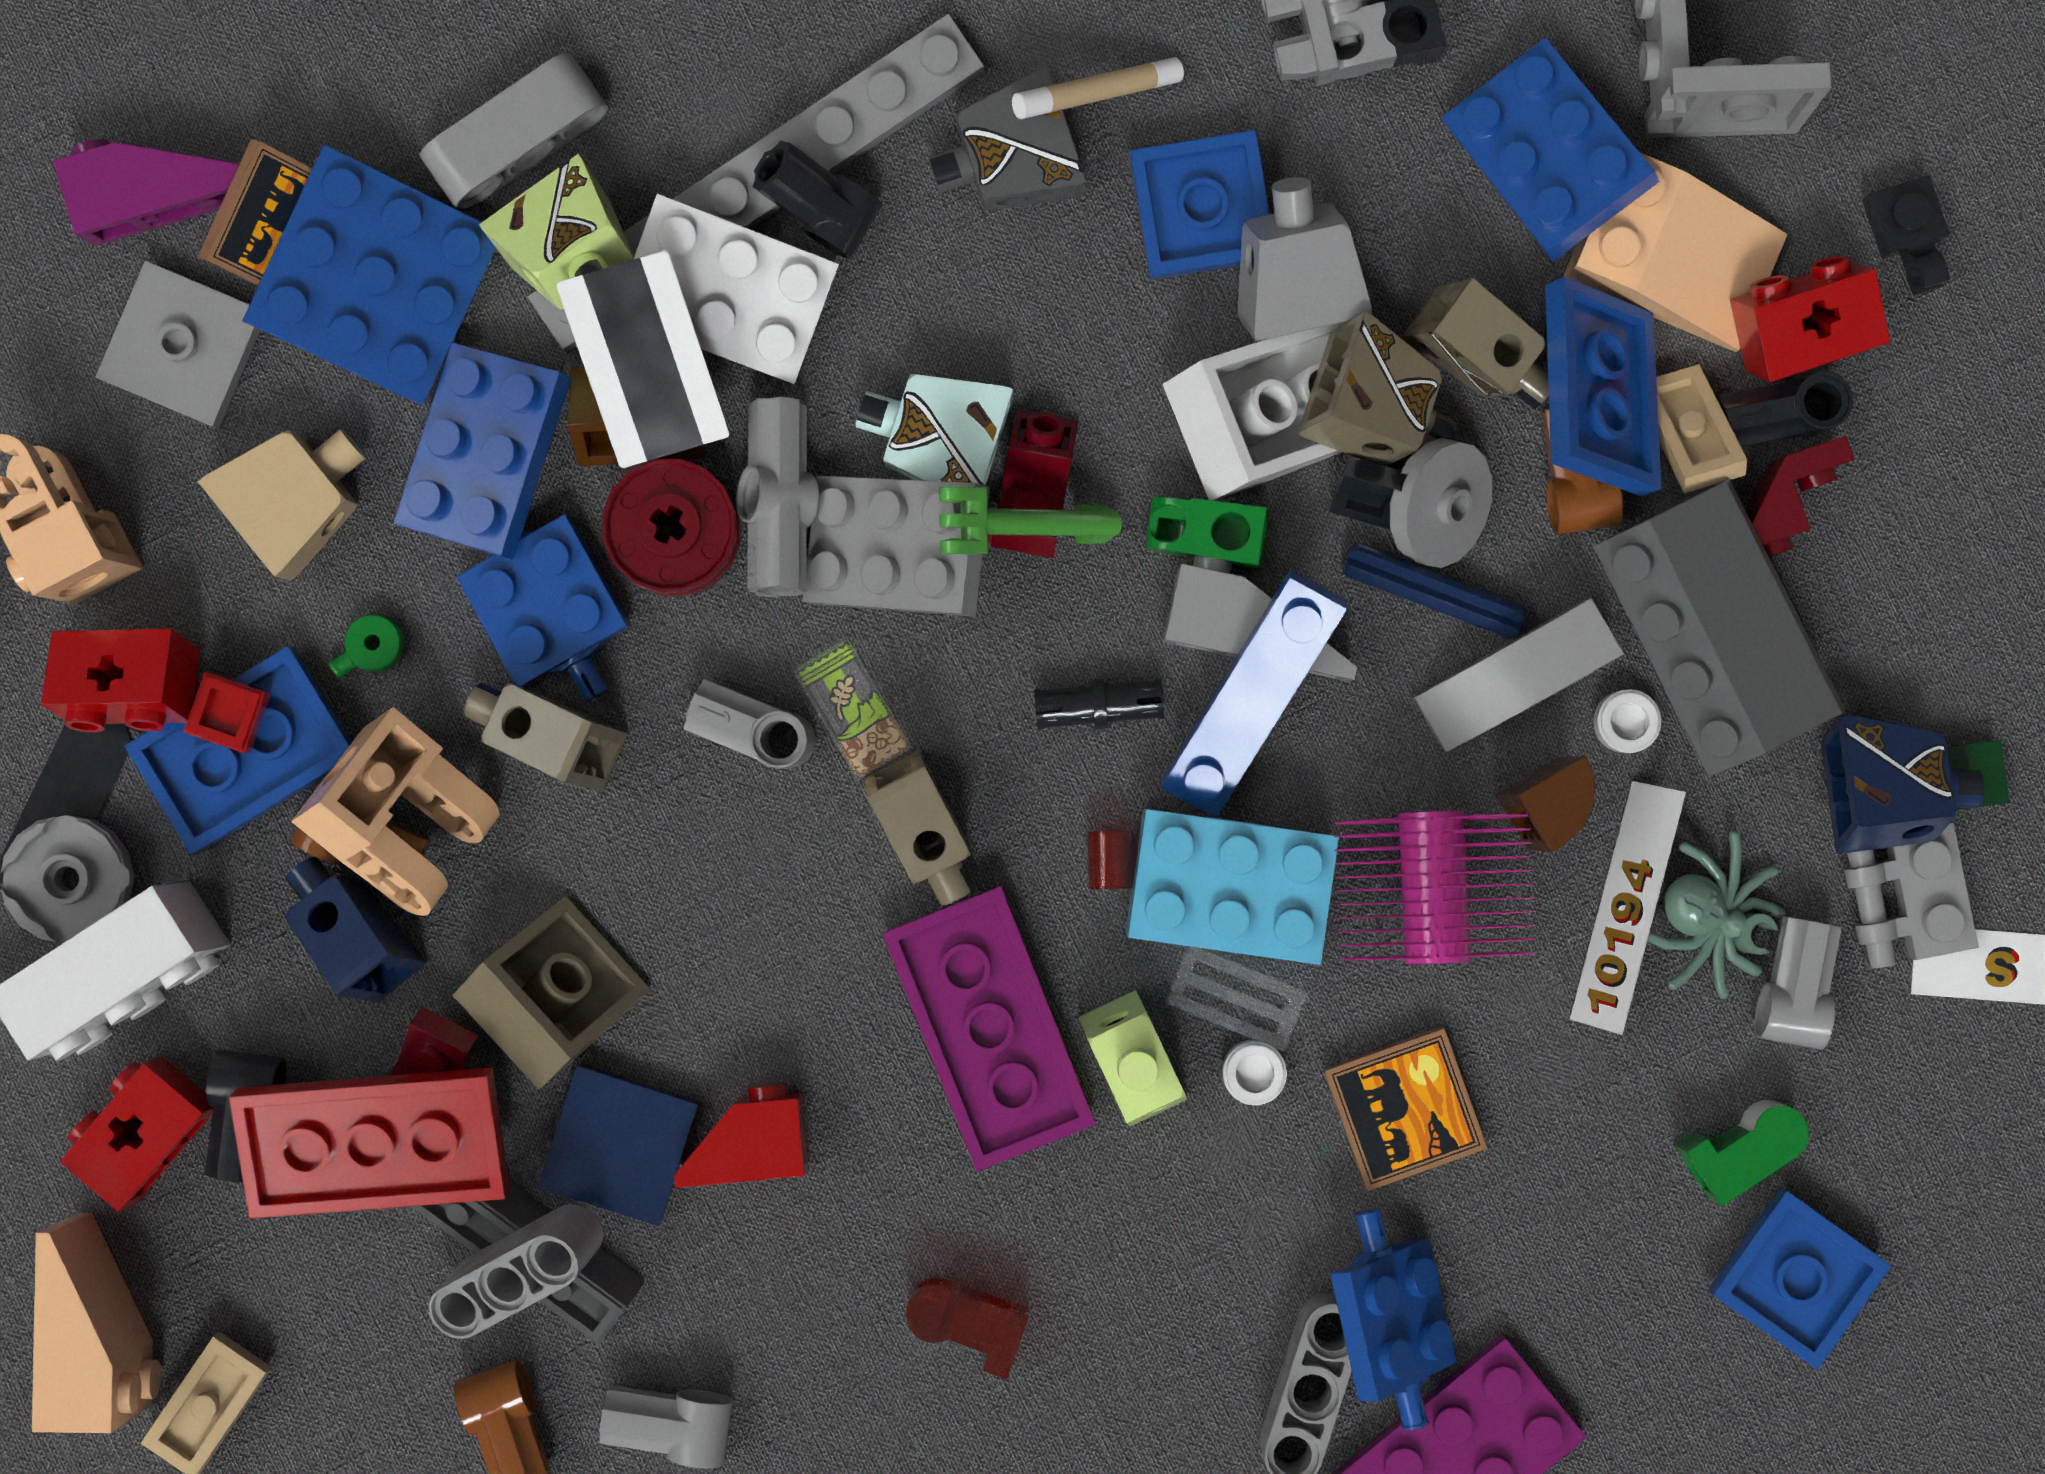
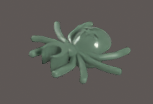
M1732 830L1729 833L1731 855L1727 885L1725 874L1704 850L1686 841L1679 844L1680 851L1699 860L1713 876L1715 883L1699 874H1687L1676 879L1666 889L1664 904L1669 922L1681 933L1694 937L1692 939L1665 938L1650 930L1647 942L1666 950L1684 951L1695 950L1702 945L1689 964L1679 974L1669 980L1667 985L1671 990L1677 989L1688 981L1710 956L1713 949L1714 985L1718 996L1722 999L1727 998L1729 991L1725 983L1724 952L1728 960L1744 972L1758 977L1762 974V968L1743 957L1736 950L1758 955L1769 953L1765 948H1759L1754 945L1751 939L1752 930L1757 925V927L1778 931L1775 921L1770 916L1747 911L1755 909L1779 919L1782 916H1786V910L1773 902L1757 897H1750L1744 900L1765 880L1779 873L1777 866L1772 865L1760 870L1737 891L1740 882L1742 848L1740 833L1736 830Z

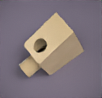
M343 429L338 430L315 450L303 436L287 430L208 473L197 482L273 576L291 581L300 574L355 511L358 505L339 480L364 461L366 456Z

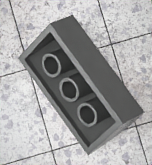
M1730 479L1593 546L1708 777L1761 756L1845 711Z

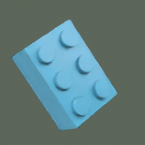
M1143 808L1125 934L1128 938L1321 965L1337 851L1334 850H1337L1339 837L1269 825Z

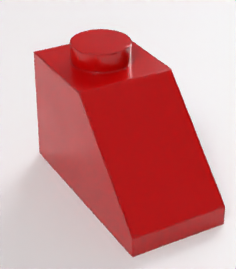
M766 1083L749 1086L748 1097H739L676 1172L674 1175L675 1188L805 1176L809 1168L802 1092L787 1093L786 1083Z

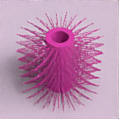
M1464 811L1401 813L1398 814L1399 818L1364 819L1333 823L1337 825L1399 823V832L1353 834L1334 837H1399L1400 846L1346 848L1334 851L1400 850V860L1335 864H1401V874L1341 876L1336 878L1401 877V888L1337 890V892L1402 890V901L1337 905L1402 904L1403 915L1342 917L1338 919L1403 917V928L1338 931V933L1404 931V942L1360 943L1339 946L1404 945L1405 955L1341 958L1339 960L1405 959V964L1471 962V957L1537 953H1470V943L1536 940V938L1470 939L1469 929L1536 925L1469 926V915L1529 913L1535 911L1469 912L1468 901L1532 899L1534 897L1468 899L1467 888L1533 885V883L1467 885V874L1527 872L1533 870L1467 871L1466 861L1531 858L1532 856L1466 857V848L1532 844V842L1465 843V835L1526 831L1531 830V828L1465 829L1464 821L1526 817L1528 814L1464 816Z

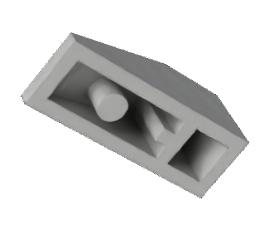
M1195 556L1193 566L1181 564L1178 568L1162 642L1236 658L1272 599L1245 577L1230 574L1232 563L1214 558ZM1326 643L1307 673L1348 682L1355 680L1357 667Z

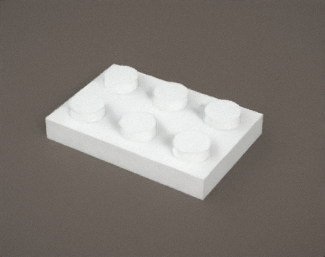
M657 194L634 259L660 251H667L669 253L702 350L795 384L839 264Z

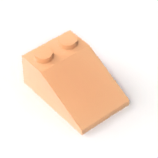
M1641 153L1655 170L1660 182L1577 243L1563 276L1652 312L1655 319L1737 352L1740 349L1730 299L1751 293L1750 285L1771 276L1788 234L1689 173Z
M78 1213L36 1232L32 1432L112 1433L152 1405V1399L157 1397L160 1389L161 1366L158 1360H153V1340L93 1213Z

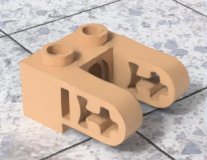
M0 434V452L3 451L13 455L7 466L6 477L0 476V533L11 553V556L6 558L8 570L23 591H31L33 596L77 604L143 569L115 513L104 509L95 511L72 465L64 455L42 446H32L28 442L10 435ZM45 466L53 467L54 472L49 474ZM69 495L70 501L64 502L63 499ZM8 497H15L9 503H7L6 499Z
M392 707L361 730L291 822L396 905L410 913L425 916L431 912L448 888L447 879L435 865L386 826L393 816L389 809L401 795L448 833L468 843L481 842L498 819L500 811L497 804L487 793L439 755L443 748L397 709Z

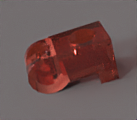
M933 1277L921 1281L913 1288L908 1298L905 1317L909 1329L919 1339L931 1343H938L948 1339L984 1352L983 1371L1007 1379L1028 1320V1307L959 1283Z

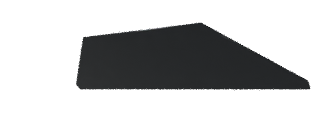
M105 724V730L101 732H82L64 726L0 857V884L3 883L4 872H1L4 855L16 836L39 820L64 815L97 819L128 755L124 746L130 743L131 739L125 724Z

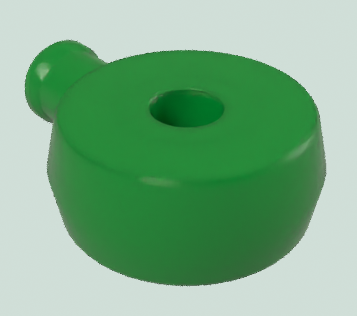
M369 613L356 619L346 632L344 640L346 651L331 659L328 664L338 678L344 677L345 674L356 667L369 673L385 672L394 667L404 653V633L399 624L385 614ZM377 636L380 640V645L376 650H372L370 641L373 637Z

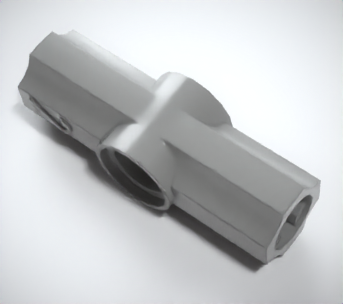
M788 397L758 398L748 403V467L743 470L739 478L736 492L737 513L743 522L748 523L747 591L755 593L756 596L764 597L798 596L806 593V529L815 518L819 500L816 478L811 473H807V405L801 404L800 399Z

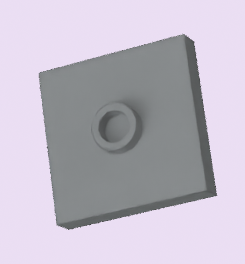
M145 261L95 378L219 429L260 330L242 322L249 304Z

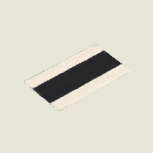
M660 251L557 283L556 287L620 467L626 468L729 436L723 412L670 255L667 251Z

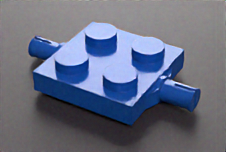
M564 514L536 531L522 532L513 560L490 554L486 560L456 576L515 685L526 687L550 672L569 670L585 702L609 690L590 657L595 655L605 641L632 625L571 515Z
M1365 1209L1354 1213L1363 1250L1350 1265L1330 1273L1358 1401L1379 1402L1395 1394L1402 1429H1420L1425 1427V1425H1429L1420 1387L1423 1386V1383H1425L1430 1375L1456 1363L1453 1337L1448 1326L1439 1286L1438 1270L1434 1263L1429 1238H1410L1395 1245H1388L1381 1214L1382 1209Z

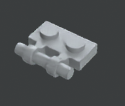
M1950 823L1935 840L1930 842L1886 848L1888 860L1876 862L1873 850L1847 853L1850 867L1845 868L1844 873L1847 888H1854L1861 919V923L1855 925L1859 945H1866L1870 968H1883L1896 964L1892 940L1899 937H1904L1908 958L1913 960L1979 948L1954 823ZM1893 880L1900 915L1887 918L1880 884Z

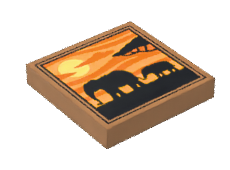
M251 139L198 257L258 286L312 168L261 141Z
M1442 1026L1322 1069L1362 1182L1367 1191L1488 1149L1445 1028Z

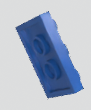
M1546 38L1441 117L1450 133L1552 262L1660 182L1655 170Z
M1565 276L1545 285L1551 464L1639 496H1645L1662 489L1653 313Z
M451 343L393 524L513 560L571 377L556 370Z
M287 646L233 679L271 693L250 754L184 733L186 723H165L164 730L148 731L124 746L190 855H198L327 776L351 745L352 740L295 647Z

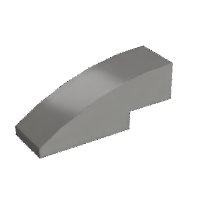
M1590 598L1579 602L1528 633L1518 636L1413 697L1442 749L1444 752H1448L1550 697L1622 656L1624 653L1594 601Z

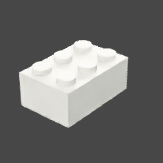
M190 881L151 886L1 983L0 1018L28 1061L52 1054L56 1062L74 1052L77 1055H81L112 1035L107 1025L113 1026L128 1017L131 1020H135L163 1003L166 999L161 990L164 988L169 990L182 982L185 985H189L213 971L220 965L214 956L229 947L231 943Z

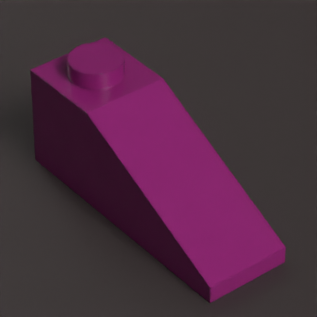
M104 139L90 140L77 144L71 149L72 155L53 160L74 234L94 246L219 210L239 164L116 142L110 143Z

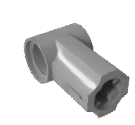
M706 678L703 679L700 687L694 693L686 713V722L683 728L695 735L752 757L767 767L777 769H791L801 766L809 760L816 744L813 727L801 715L787 712ZM782 722L792 725L798 735L797 748L787 758L776 756L770 749L768 742L772 729Z
M1782 916L1771 980L1766 982L1761 988L1755 1008L1754 1031L1757 1038L1822 1050L1826 1047L1831 1037L1835 1020L1834 996L1830 994L1842 927Z
M610 1385L602 1410L599 1444L667 1454V1459L671 1462L687 1467H721L724 1465L733 1399L727 1395L705 1390H680L674 1395Z

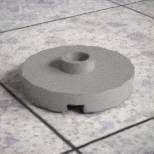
M1439 438L1425 443L1407 460L1401 473L1408 476L1403 483L1402 491L1394 489L1390 502V529L1397 549L1405 556L1413 558L1417 563L1443 568L1458 562L1471 550L1486 526L1492 504V475L1486 457L1474 445Z
M72 815L39 820L18 834L4 855L1 872H4L3 883L5 889H1L4 904L20 927L39 939L55 942L68 941L128 902L131 898L134 881L129 852L116 833L94 819ZM68 867L74 868L79 875V883L73 890L68 889L62 879L63 873Z

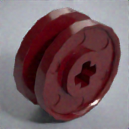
M655 459L630 470L612 488L602 513L603 542L613 564L641 589L663 597L692 596L714 586L732 567L741 544V522L730 493L704 467L682 459ZM681 514L679 522L686 529L685 535L679 541L670 536L667 544L662 543L665 534L658 528L660 522L666 516L674 521L676 515Z

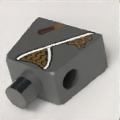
M1048 67L1041 68L956 114V125L962 146L928 156L939 193L975 182L984 211L1074 199L1085 195L1086 179L1063 110L1019 119L1014 114L1012 108V97L1015 93L1054 85Z

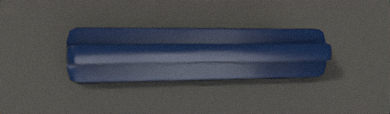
M1356 543L1350 548L1343 565V573L1347 577L1506 638L1517 637L1526 618L1527 609L1523 605L1361 543Z

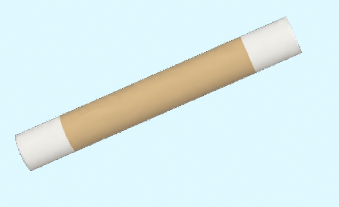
M1177 57L1163 59L1015 93L1012 97V108L1017 118L1025 119L1179 83L1183 79L1184 69Z

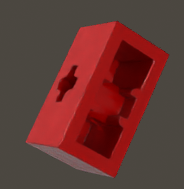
M1848 256L1828 257L1810 265L1811 273L1790 280L1785 275L1764 278L1750 285L1751 293L1730 299L1745 372L1768 382H1773L1890 343L1876 269L1850 261Z
M173 629L52 631L41 705L63 718L66 727L82 732L104 731L105 724H125L130 728L141 731L164 730L165 723H187L194 702L200 649Z
M164 1057L144 1062L142 1065L134 1061L126 1067L109 1087V1091L115 1097L100 1114L95 1110L91 1111L73 1128L67 1137V1140L73 1146L59 1161L117 1212L138 1203L213 1114V1106L208 1105L206 1093ZM137 1117L143 1122L137 1131L142 1139L134 1141L129 1137L134 1129V1125L130 1120Z

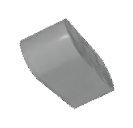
M563 53L543 63L437 135L422 149L420 158L453 207L458 211L466 210L484 201L590 129L605 116L608 111V105L574 55Z
M564 1205L467 1257L431 1296L428 1307L429 1315L434 1325L442 1333L452 1338L465 1339L472 1337L568 1286L601 1246L603 1228L598 1218L590 1210L580 1205Z
M1324 1292L1313 1295L1303 1304L1299 1312L1260 1432L1259 1446L1270 1474H1317L1322 1465L1352 1372L1343 1333L1331 1341L1320 1340L1313 1334L1314 1325L1321 1316L1331 1312L1339 1313L1334 1293ZM1315 1374L1326 1379V1389L1316 1400L1309 1402L1301 1401L1293 1395L1296 1383L1303 1376ZM1298 1436L1307 1442L1306 1450L1299 1459L1292 1462H1284L1275 1458L1274 1449L1283 1438Z

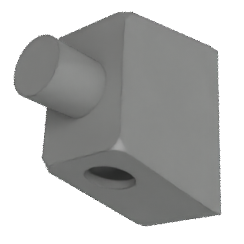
M1293 177L1275 182L1272 185L1275 214L1249 219L1242 227L1238 318L1256 342L1347 322L1364 311L1373 315L1370 298L1347 221L1332 204L1321 203L1313 205L1311 181L1309 179Z

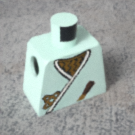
M910 374L901 401L866 391L857 416L856 428L890 438L883 461L887 467L911 480L978 483L986 486L1013 400V389L1000 385Z

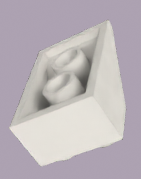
M1346 322L1274 337L1201 360L1163 383L1209 500L1215 501L1258 486L1341 453V451L1308 440L1297 433L1330 333Z

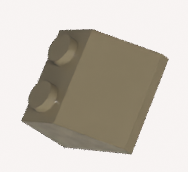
M565 896L485 959L453 996L536 1088L540 1090L651 989Z

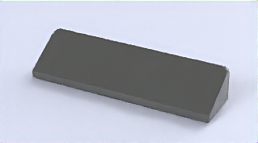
M510 1180V1190L505 1199L411 1206L473 1253L484 1249L551 1212L550 1209ZM600 1247L568 1286L541 1299L540 1302L599 1345L643 1286L644 1280L640 1275Z

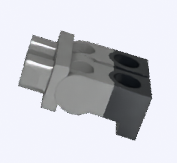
M1261 0L1267 23L1299 15L1303 35L1274 42V57L1280 80L1305 79L1314 76L1317 87L1333 83L1335 80L1354 78L1373 71L1414 63V66L1437 62L1440 61L1446 47L1435 0Z

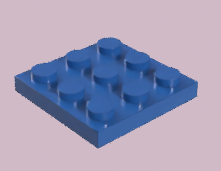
M324 144L242 322L423 406L496 247L479 226L482 222Z

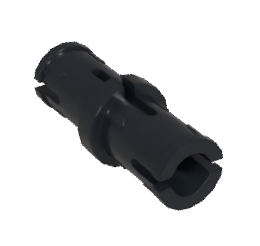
M1161 678L1151 681L1104 685L1103 679L1090 680L1089 687L1051 690L1034 689L1036 708L1062 706L1061 710L1036 712L1037 730L1093 723L1095 730L1108 729V722L1153 718L1158 720L1164 719V703L1162 701L1136 703L1137 699L1163 697Z

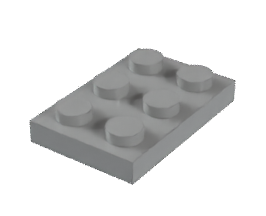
M816 476L819 500L815 518L811 523L806 565V593H803L802 602L817 605L976 617L982 554H940V541L949 538L961 539V528H940L939 514H960V502L946 503L939 501V487H987L988 508L989 486L964 482Z

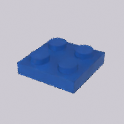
M1256 130L1130 150L1129 159L1149 280L1240 266L1242 227L1244 223L1252 218L1270 215Z
M1780 1187L1707 1291L1818 1370L1891 1268V1265L1790 1192Z

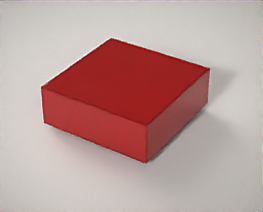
M204 671L183 732L242 753L250 754L271 693L212 672Z

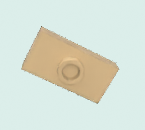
M1700 365L1656 377L1659 443L1683 493L1715 485L1728 479L1731 480L1745 476L1747 458Z
M219 1332L212 1337L141 1444L183 1473L201 1474L273 1367Z

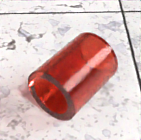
M1132 830L1087 831L1088 889L1133 888Z

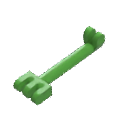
M939 487V501L946 503L960 502V514H939L940 528H961V539L949 538L940 541V554H988L987 535L1075 536V544L1106 543L1117 536L1122 527L1119 513L1106 505H1074V510L987 508V487Z

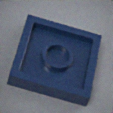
M582 1063L578 1064L537 1188L659 1227L663 1221L674 1187V1175L680 1168L701 1102Z

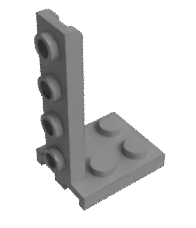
M1635 0L1637 19L1646 20L1647 41H1642L1639 51L1640 78L1642 81L1649 80L1651 103L1644 113L1646 138L1797 134L1832 88L1830 62L1808 63V60L1802 56L1780 57L1770 61L1768 64L1743 65L1740 59L1720 58L1709 61L1703 66L1690 67L1686 0Z

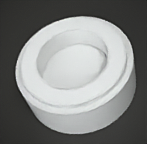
M1632 689L1620 690L1607 695L1601 700L1594 713L1593 725L1598 739L1608 749L1619 753H1635L1646 749L1656 740L1661 728V714L1657 704L1647 694Z
M1246 1040L1233 1046L1226 1054L1222 1064V1079L1229 1093L1238 1101L1248 1105L1266 1104L1275 1099L1284 1088L1287 1077L1286 1065L1280 1053L1270 1044L1260 1040Z

